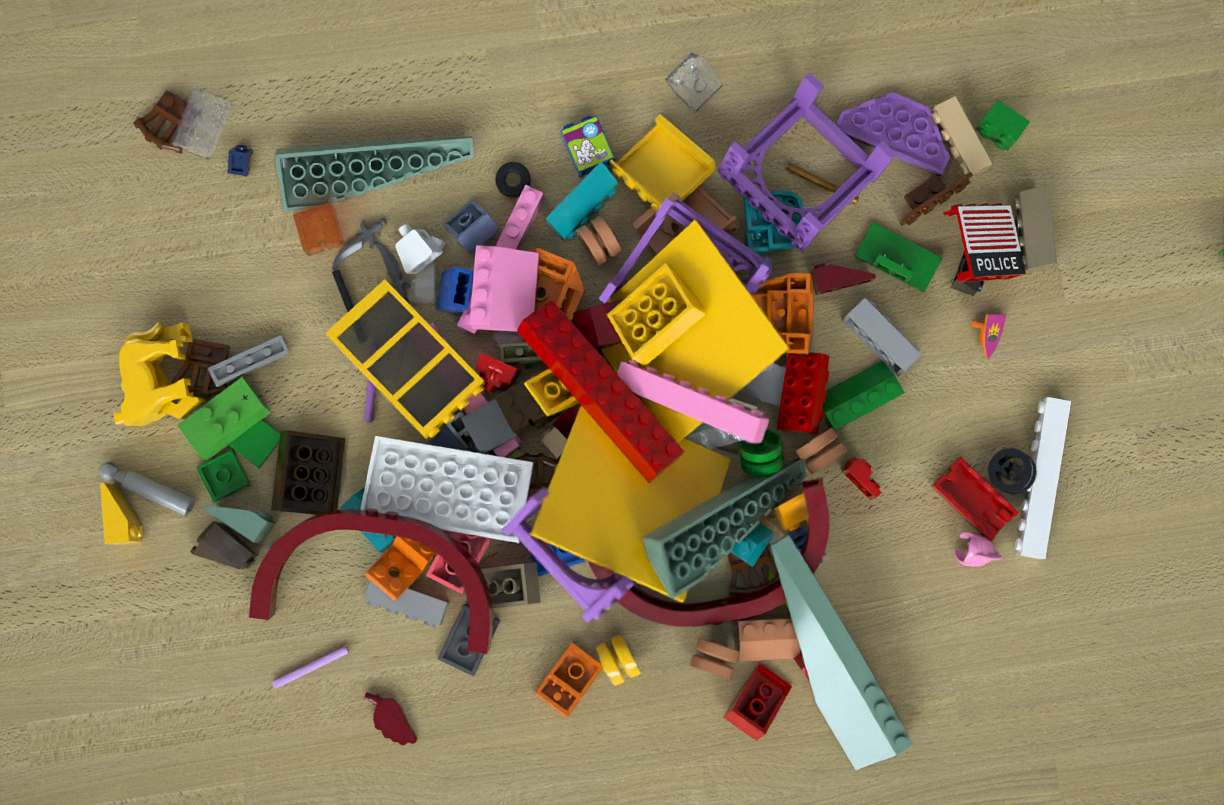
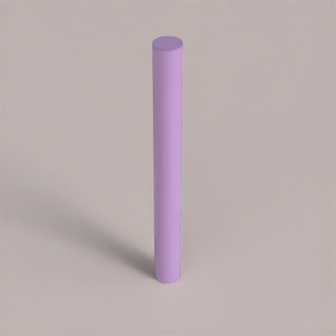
M344 646L272 681V684L276 689L348 654L349 651Z

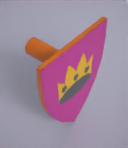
M986 314L985 322L972 320L971 327L981 329L978 343L983 344L984 353L988 360L999 343L1006 314Z

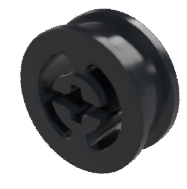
M1007 448L999 451L992 457L988 466V475L992 484L999 490L1008 494H1021L1030 489L1034 484L1037 469L1029 455L1018 449ZM1019 458L1023 461L1025 468L1023 469L1019 464L1007 460ZM1010 470H1016L1015 473H1009ZM1002 474L1003 477L1009 480L1019 482L1014 485H1006L1003 483L1000 475Z

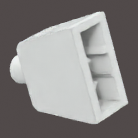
M409 224L399 228L403 238L396 243L395 247L406 274L419 273L443 253L424 229L412 230Z

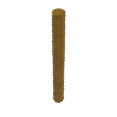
M789 163L786 169L832 193H835L840 188ZM856 196L851 202L856 204L859 197Z

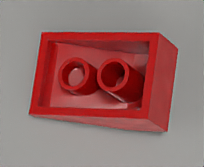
M759 663L732 701L723 718L757 741L767 733L792 686Z

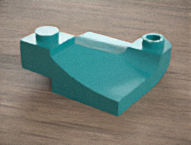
M769 191L781 203L792 207L788 203L791 202L794 208L804 209L802 199L797 194L791 191ZM743 196L745 246L760 256L796 249L792 246L791 241L781 235L771 222L766 221L756 208L751 207L748 200ZM796 213L792 215V221L798 226L801 221L800 216Z

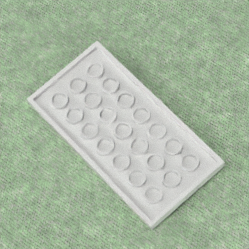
M375 436L360 510L373 508L377 509L380 513L393 511L397 512L400 516L419 519L445 531L519 543L520 540L513 532L507 536L502 529L527 503L534 463Z

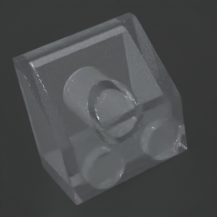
M691 53L665 79L673 92L694 112H697L723 86L706 59L695 53Z

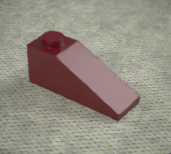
M825 263L814 266V269L810 272L816 296L872 282L876 278L873 273L836 265L826 266Z

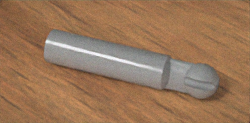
M105 462L99 468V475L103 480H116L122 483L123 489L184 516H187L194 506L195 498L132 470L125 473L119 470L118 466L113 462Z

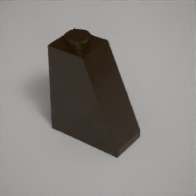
M212 521L196 540L199 543L198 547L194 546L190 551L193 555L241 570L249 569L256 560L254 558L257 556L224 523Z

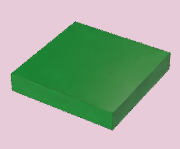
M260 420L228 445L256 467L260 468L279 444L280 433L263 420Z
M234 449L196 467L214 503L251 485Z

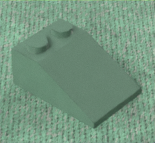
M207 505L203 508L255 543H263L276 524L272 521L273 517L260 510L255 512Z

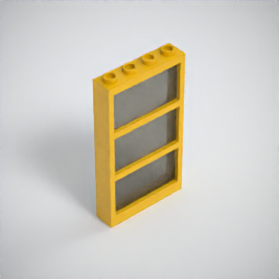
M385 279L325 333L336 347L425 439L429 436L431 438L440 431L439 427L443 423H449L454 418V413L458 409L463 410L469 404L468 400L473 395L476 397L484 390V380Z

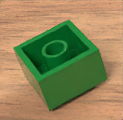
M997 99L976 130L979 131V135L983 138L992 140L999 149L1008 151L1021 136L1030 121Z

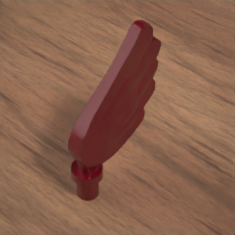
M366 692L364 700L376 705L373 716L374 726L377 730L382 731L384 738H390L393 742H398L403 746L408 742L415 744L417 738L411 730L398 702L392 698H381L380 694L377 693L374 695Z

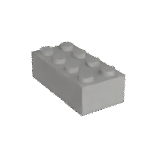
M864 298L842 320L897 376L905 372L922 355L919 352V347L913 342L910 343L905 338V333L901 329L895 328L891 324L890 318L885 314H881L877 310L876 304L870 299Z

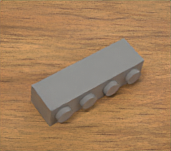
M369 581L363 598L368 601L367 605L379 608V605L387 607V612L396 615L398 611L406 614L405 618L417 621V618L425 621V625L433 628L436 625H442L449 602L410 588L395 602L372 581Z

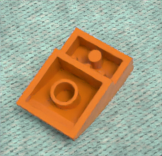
M571 643L534 695L567 718L599 675L603 666L578 646Z

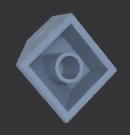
M473 200L468 202L443 224L469 254L476 251V246H481L500 230L489 214Z

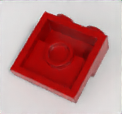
M854 456L843 465L845 469L842 473L869 500L876 499L882 493L879 490L880 485L875 480L868 479L873 472L870 470L872 466L865 459L860 460Z

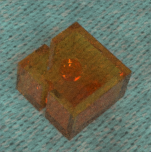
M331 203L293 214L303 251L308 256L324 252L325 249L321 245L323 242L328 250L345 245L341 228L338 226L340 224L337 214Z

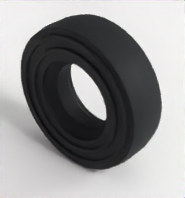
M508 162L498 169L495 181L497 188L502 194L508 197H519L525 185L530 186L531 178L528 169L518 162ZM510 173H517L521 177L520 183L515 187L507 185L505 181L506 176Z

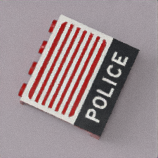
M989 203L978 206L976 204L965 206L963 204H956L951 206V210L943 212L944 215H949V217L957 215L968 264V271L957 274L958 282L1005 280L1026 274L1011 206H1002V203L989 206Z

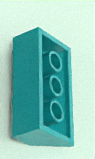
M602 162L546 217L548 228L564 243L568 239L571 241L577 235L576 229L581 225H587L591 220L590 216L595 211L598 213L604 207L605 200L608 197L610 199L613 198L618 192L617 180Z

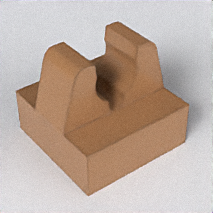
M668 215L660 229L669 235H673L675 232L671 228V223L676 224L678 228H681L683 225Z

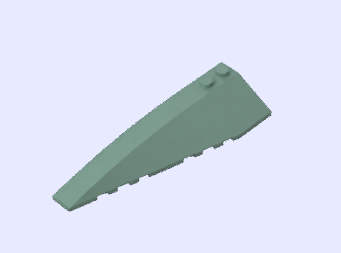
M472 137L338 143L280 148L275 153L284 212L325 208L329 206V203L337 201L340 203L348 198L360 196L366 192L378 190L404 181L407 178L422 175V173L440 169V167L474 157Z
M797 458L785 463L779 472L771 476L749 479L696 506L643 537L647 557L670 598H675L707 577V572L711 568L714 569L719 564V560L724 555H728L732 551L733 546L736 543H740L760 523L759 520L763 516H767L772 511L771 508L776 503H780L784 499V495L788 491L791 492L806 477L803 460Z

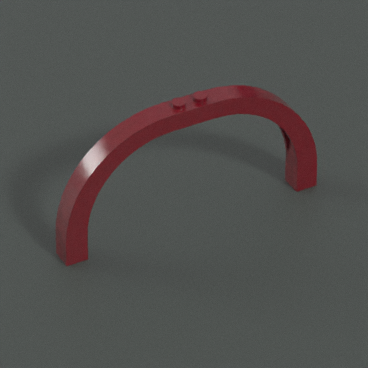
M822 478L802 482L808 510V531L800 554L813 575L824 556L829 536V510ZM588 560L596 579H604L615 573ZM780 578L772 584L751 593L700 603H674L661 600L643 592L634 585L619 600L614 597L621 606L644 619L678 627L720 625L731 620L741 621L744 618L772 610L786 602Z
M373 508L366 510L344 509L321 513L304 520L284 534L271 547L262 560L253 582L249 618L270 620L275 615L278 582L284 565L294 550L306 540L316 535L336 530H355L410 539L436 552L451 566L460 579L468 599L470 611L467 651L487 654L491 648L494 617L493 604L488 584L477 562L461 543L442 529L419 519L400 516L397 512L388 511L380 513L377 509Z

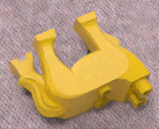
M157 322L154 327L147 331H138L127 336L119 352V367L122 378L121 387L125 397L120 405L121 411L113 413L115 424L145 426L160 420L167 414L175 418L185 419L196 407L205 402L204 398L194 396L193 392L189 393L190 379L183 378L169 385L166 373L160 365L165 355H170L177 359H186L185 354L180 353L179 347H183V342H193L189 324L182 322L174 326L162 328L161 323ZM181 398L179 403L175 401V399Z

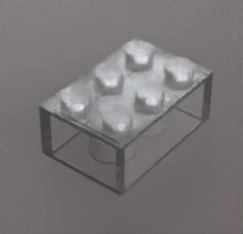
M193 89L171 145L203 159H211L233 104L201 89Z

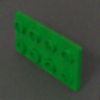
M874 222L869 227L855 254L856 258L921 292L926 291L942 260L941 257Z

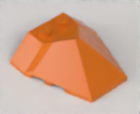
M789 273L767 280L764 283L761 282L762 284L756 293L751 292L750 294L790 347L786 352L809 354L814 330L815 294L811 273Z

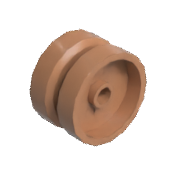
M600 215L591 220L593 232L587 225L576 229L582 245L597 267L607 261L604 250L610 257H615L622 252L614 233Z
M830 428L823 434L819 433L796 451L801 460H805L812 455L815 457L806 465L811 475L848 451L842 442L837 443L833 447L829 446L838 437L833 428Z
M698 638L695 648L697 651L705 653L706 657L697 654L693 655L690 666L732 679L735 669L730 665L724 664V661L738 662L740 652L728 648V645Z

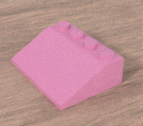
M476 246L470 325L473 329L516 331L522 320L535 311L539 253L496 246Z

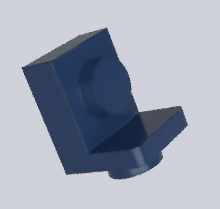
M236 145V147L230 149L227 173L248 176L250 156L253 154V150L247 149L248 147L245 145Z

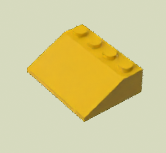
M665 263L610 311L607 316L631 358L646 366L706 313L669 264Z

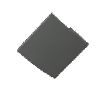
M496 399L461 418L480 454H486L517 437L509 426Z

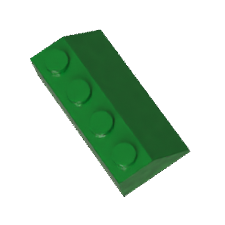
M881 361L826 390V399L822 406V410H824L823 418L829 429L833 428L836 431L896 399L905 392L896 376Z

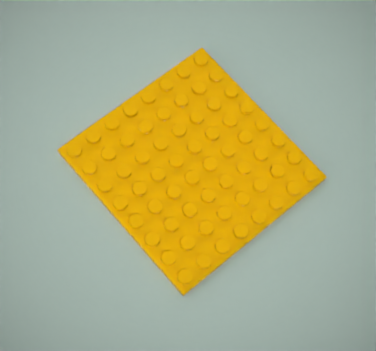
M694 220L606 303L625 299L665 263L669 264L698 300L706 314L646 366L643 364L641 366L645 368L647 366L658 369L657 373L662 375L663 373L675 376L674 380L688 381L692 383L693 388L698 389V387L707 389L710 391V395H721L726 397L728 401L790 347L698 221ZM623 343L601 349L617 373L621 361L629 362L632 359ZM634 393L677 443L703 423Z
M580 406L547 490L550 494L542 503L530 535L622 576L626 575L631 580L669 596L647 557L643 537L719 495L731 459L684 438L678 443L685 451L684 454L653 481L648 483L587 411ZM688 590L674 599L684 602Z

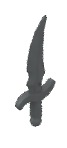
M381 219L368 230L365 228V220H362L360 227L363 232L356 234L354 239L349 240L341 248L334 260L332 271L349 255L361 249L367 240L370 241V248L373 249L375 243L373 235L382 229V226L387 224V220Z
M376 241L375 245L384 259L387 273L393 280V283L390 285L397 289L398 293L410 303L404 285L407 283L413 285L414 282L410 279L402 278V272H400L398 263L392 253L384 245Z

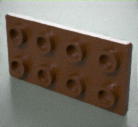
M971 172L949 187L945 186L937 174L906 194L904 198L913 210L907 213L899 224L901 226L906 223L908 226L918 220V217L922 215L921 213L924 215L928 214L938 205V202L941 205L949 200L954 192L958 194L971 183L969 180L973 174Z

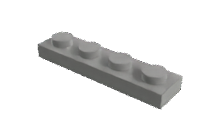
M280 335L207 369L216 387H219L289 355L290 352Z

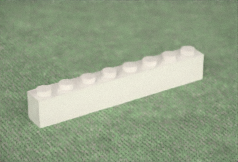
M1046 397L1038 404L1040 416L1039 421H1036L1034 432H1037L1036 440H1033L1031 445L1032 459L1036 465L1037 476L1034 484L1027 490L1026 499L1022 501L1021 510L1024 512L1023 518H1020L1018 523L1020 536L1015 542L1016 555L1036 559L1046 558L1071 401Z

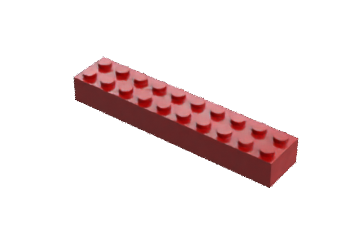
M550 300L522 320L516 331L648 483L653 481L684 454L685 451L553 300Z

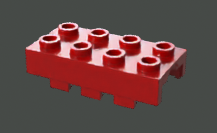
M809 352L808 355L788 353L776 430L819 434L820 422L823 420L824 413L822 406L827 392L825 385L828 383L829 378L828 365L830 356L824 353Z
M960 456L947 468L949 473L947 475L941 474L932 483L931 487L975 530L992 542L1003 526L1013 517L1017 516L1019 512Z

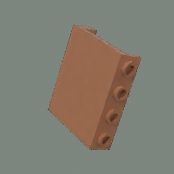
M700 186L682 201L729 235H733L738 227H740L737 217L735 215L732 217ZM652 207L632 224L635 233L640 238L643 237L656 218V212ZM671 223V228L675 232L673 235H669L659 228L648 246L658 254L686 227L683 225L681 228H678L676 224Z

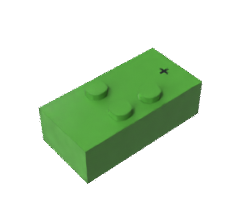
M241 377L178 424V427L197 454L205 460H209L229 443L269 415L271 411L250 382Z

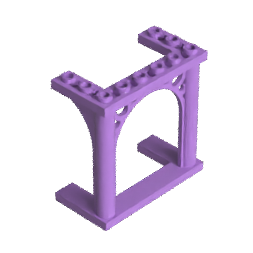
M810 72L804 77L789 105L744 147H741L735 141L729 147L717 170L723 180L728 181L738 194L743 195L748 200L751 207L756 208L766 221L771 222L777 231L788 238L792 246L799 249L802 253L832 219L870 182L874 183L897 155L889 146L881 141L871 155L868 156L813 103L824 85ZM802 116L858 168L824 203L806 209L790 207L778 201L766 188L761 175V163L767 149ZM753 161L756 163V167L751 165ZM752 171L757 177L750 180L743 173ZM754 184H758L760 186V189H758ZM795 213L801 218L798 226L792 221V215Z
M673 192L662 203L655 214L656 218L617 276L607 285L599 299L606 303L627 283L625 278L668 215L685 227H688L694 220H697L735 273L741 269L749 271V277L741 280L743 284H746L745 287L749 293H756L762 284L760 281L763 283L766 281L772 271L771 263L773 260L767 256L763 258L684 204L679 200L680 196ZM735 259L738 263L740 261L743 264L737 265L735 267L733 265V260Z
M542 488L530 498L504 526L502 531L507 536L511 532L515 534L585 610L586 613L582 618L587 623L593 617L597 620L606 612L603 608L605 607L608 610L616 602L614 597L619 600L636 581L629 579L626 575L623 577L616 572L604 579H591L582 576L569 568L545 541L530 535L533 528L526 520L540 510L544 499L550 494L545 488Z

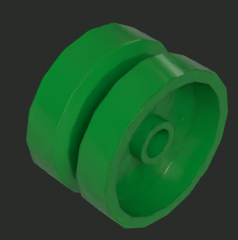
M766 428L760 443H751L739 438L740 462L742 470L746 474L765 477L771 476L783 468L785 463L782 436L776 430Z

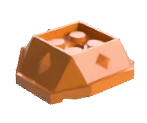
M540 248L531 250L530 252L539 253L536 292L538 290L546 292L544 298L536 297L535 311L550 300H553L572 322L574 318L573 313L577 311L585 292L574 262Z

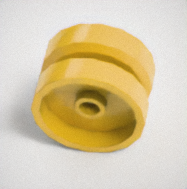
M621 634L611 639L615 649L614 652L611 651L609 645L605 642L595 646L600 656L599 660L615 687L625 681L621 669L624 668L630 678L641 674Z

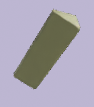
M527 342L499 344L500 361L508 365L544 363Z

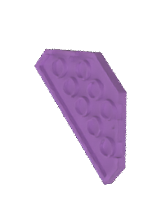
M894 92L876 100L873 99L860 104V106L842 111L836 124L849 138L872 148H876L883 141L897 154L896 158L939 176L943 175L950 158L948 151L943 145L937 125H935L929 107Z

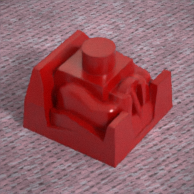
M480 353L475 369L479 370V375L485 382L484 390L493 394L496 387L505 391L516 382L520 374L517 368L483 353Z

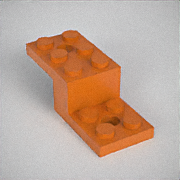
M396 537L392 546L366 572L365 576L396 602L434 561L437 553L413 540ZM389 570H396L399 576H390Z

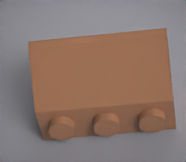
M791 618L737 621L739 661L793 659L800 654V647Z

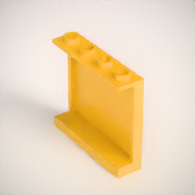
M661 114L655 118L656 126L617 163L612 159L610 160L612 173L617 178L622 177L625 180L626 186L631 190L635 189L638 192V196L644 202H650L655 212L658 211L665 199L673 192L680 196V201H683L717 169L714 159Z

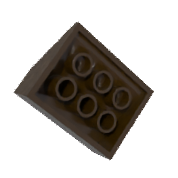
M289 430L281 431L271 510L310 515L337 510L345 438Z

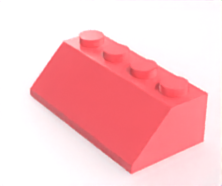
M451 531L448 533L465 547L479 565L492 538ZM437 554L426 576L464 594V587L454 570Z

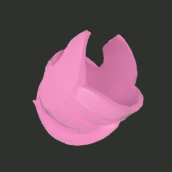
M970 532L960 534V538H971V540L966 544L968 547L967 555L962 550L955 549V557L959 563L976 567L983 566L991 560L1002 559V555L995 551L994 545L986 537Z

